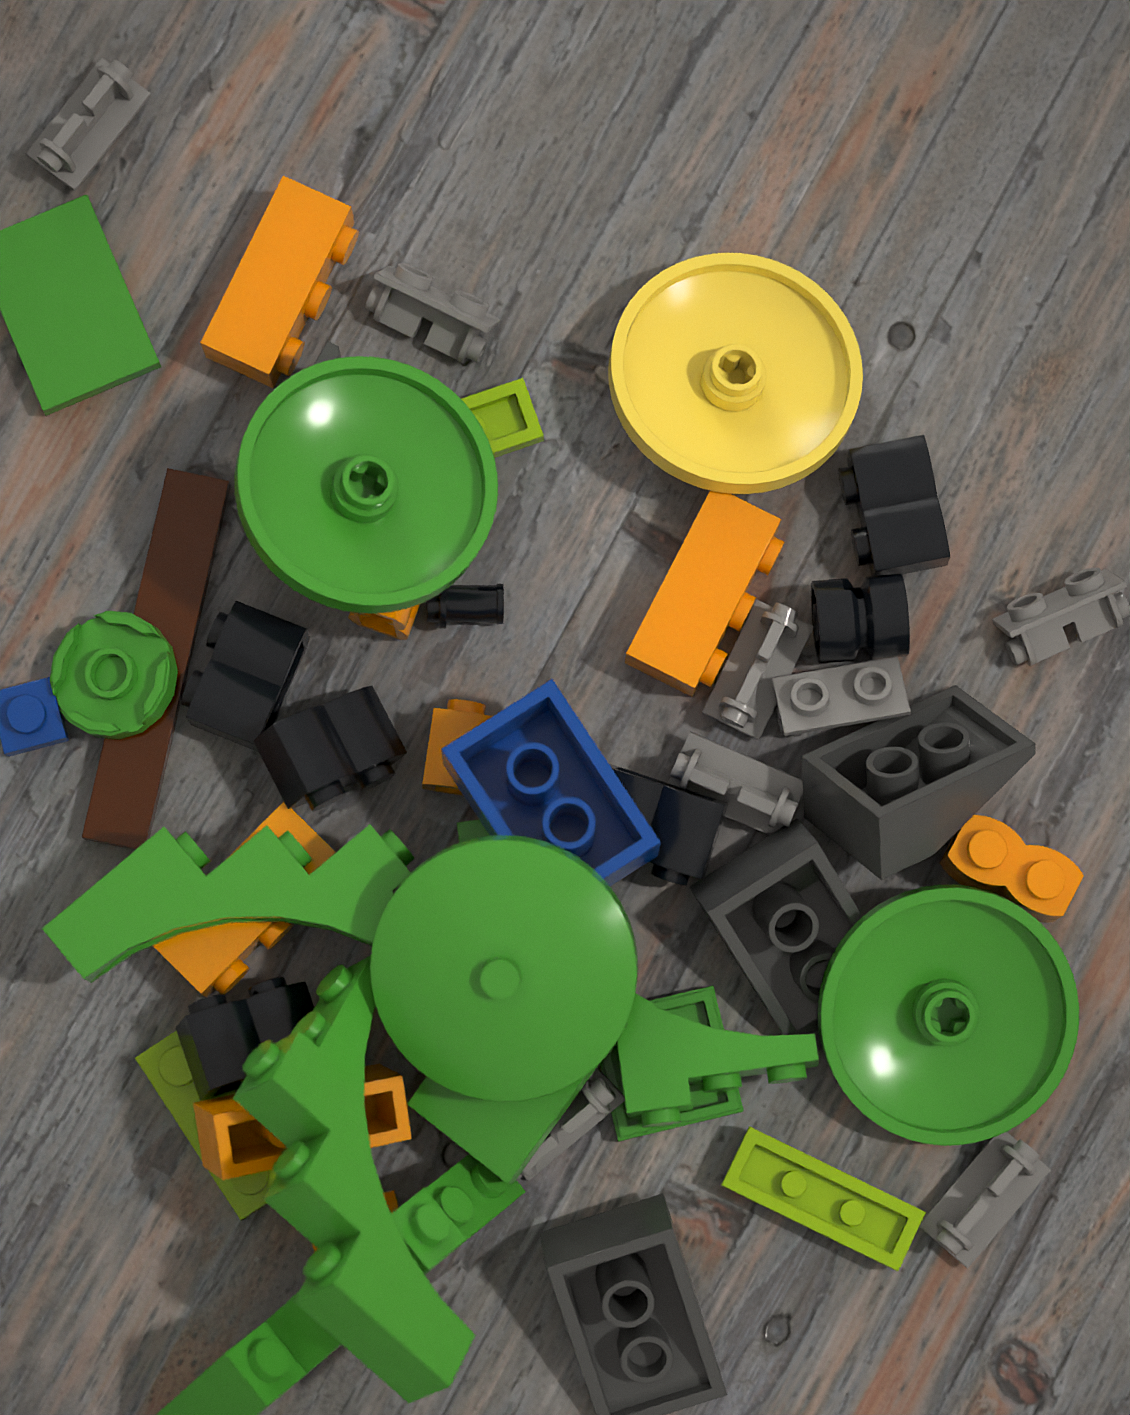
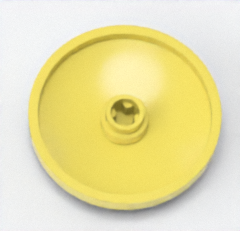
M715 253L693 257L676 263L654 276L639 289L628 303L616 327L609 355L608 380L611 399L624 430L639 450L655 465L677 479L698 488L728 494H753L772 491L793 484L821 467L834 454L848 433L858 409L862 393L863 369L859 345L849 321L837 303L813 280L788 265L769 258L743 253Z

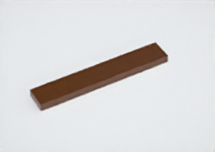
M167 468L134 615L157 627L173 647L178 669L175 693L162 717L143 733L120 740L104 739L82 833V838L85 840L136 850L150 838L231 487L230 482L227 480Z

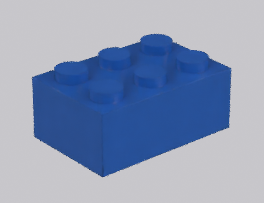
M553 679L441 749L443 765L490 836H523L556 845L587 863L609 886H612L658 856L660 840Z

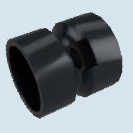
M902 574L866 576L861 587H853L847 578L812 581L811 616L812 626H814V646L819 664L854 661L859 650H866L872 659L909 655V611Z

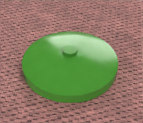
M354 356L327 360L309 366L286 379L265 398L251 418L243 436L236 460L234 488L238 514L249 542L264 564L282 582L308 599L328 607L356 613H385L407 609L426 602L442 593L465 573L475 560L493 524L498 498V476L494 455L482 426L468 406L450 388L438 379L408 364L378 357Z
M513 835L485 836L466 840L439 851L414 869L401 883L384 910L375 933L371 952V985L380 1019L388 1035L406 1059L420 1072L436 1083L469 1097L500 1102L522 1101L549 1095L568 1087L594 1069L610 1052L626 1026L632 1010L638 977L637 948L630 921L621 902L605 880L587 863L574 854L542 840Z
M956 884L932 885L905 891L887 899L861 917L849 929L831 956L823 976L818 1000V1029L823 1053L831 1073L851 1102L865 1116L893 1134L908 1140L941 1146L964 1145L993 1138L1016 1127L1034 1114L1052 1095L1065 1075L1074 1053L1079 1028V1001L1074 976L1066 956L1050 932L1035 917L1007 898L988 890Z

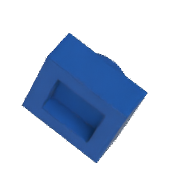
M50 677L0 690V740L3 752L7 757L69 741L63 714L60 711L61 708L58 705L57 697L52 693Z

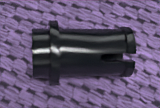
M451 585L442 593L427 601V623H439L440 629H446V622L503 624L504 585Z

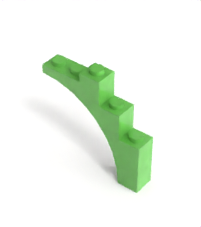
M479 819L457 822L459 843L473 838L490 836ZM635 993L632 1010L626 1023L628 1025L617 1041L626 1112L629 1119L641 1117L642 1127L644 1128L680 1123V1112L693 1110L690 1084L702 1083L704 1093H714L742 1088L741 1077L767 1074L768 1084L800 1081L807 1079L806 1068L818 1067L819 1062L815 1034L761 1036L711 1028L665 1011Z
M369 824L309 875L304 867L313 859L294 836L287 830L277 838L266 825L206 876L201 869L210 862V859L185 831L175 839L165 827H162L45 925L42 930L82 978L90 983H93L132 955L183 933L228 923L285 922L333 931L366 945L373 946L381 916L396 890L410 875L411 872L406 866L415 858L391 829L380 836Z
M370 955L348 968L344 965H338L332 969L316 989V994L320 999L315 1008L300 1020L290 1036L275 1044L271 1040H267L250 1054L243 1065V1071L247 1076L233 1099L287 1147L273 1166V1172L277 1176L263 1200L318 1248L304 1266L303 1273L307 1278L294 1303L407 1403H412L451 1386L475 1334L440 1298L410 1254L387 1206L372 1158L364 1107L365 1052L373 1012L376 1007L371 985Z
M468 1154L391 1214L410 1254L424 1275H426L526 1191L517 1180L514 1183L507 1184L472 1155ZM298 1291L264 1323L224 1353L156 1415H260L342 1344L294 1303L299 1293Z

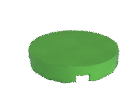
M105 611L93 615L96 618L88 620L83 625L78 623L67 632L54 653L50 674L52 693L57 697L58 705L62 709L60 711L67 721L97 738L120 740L143 733L162 717L174 696L178 669L173 647L157 627L132 613Z

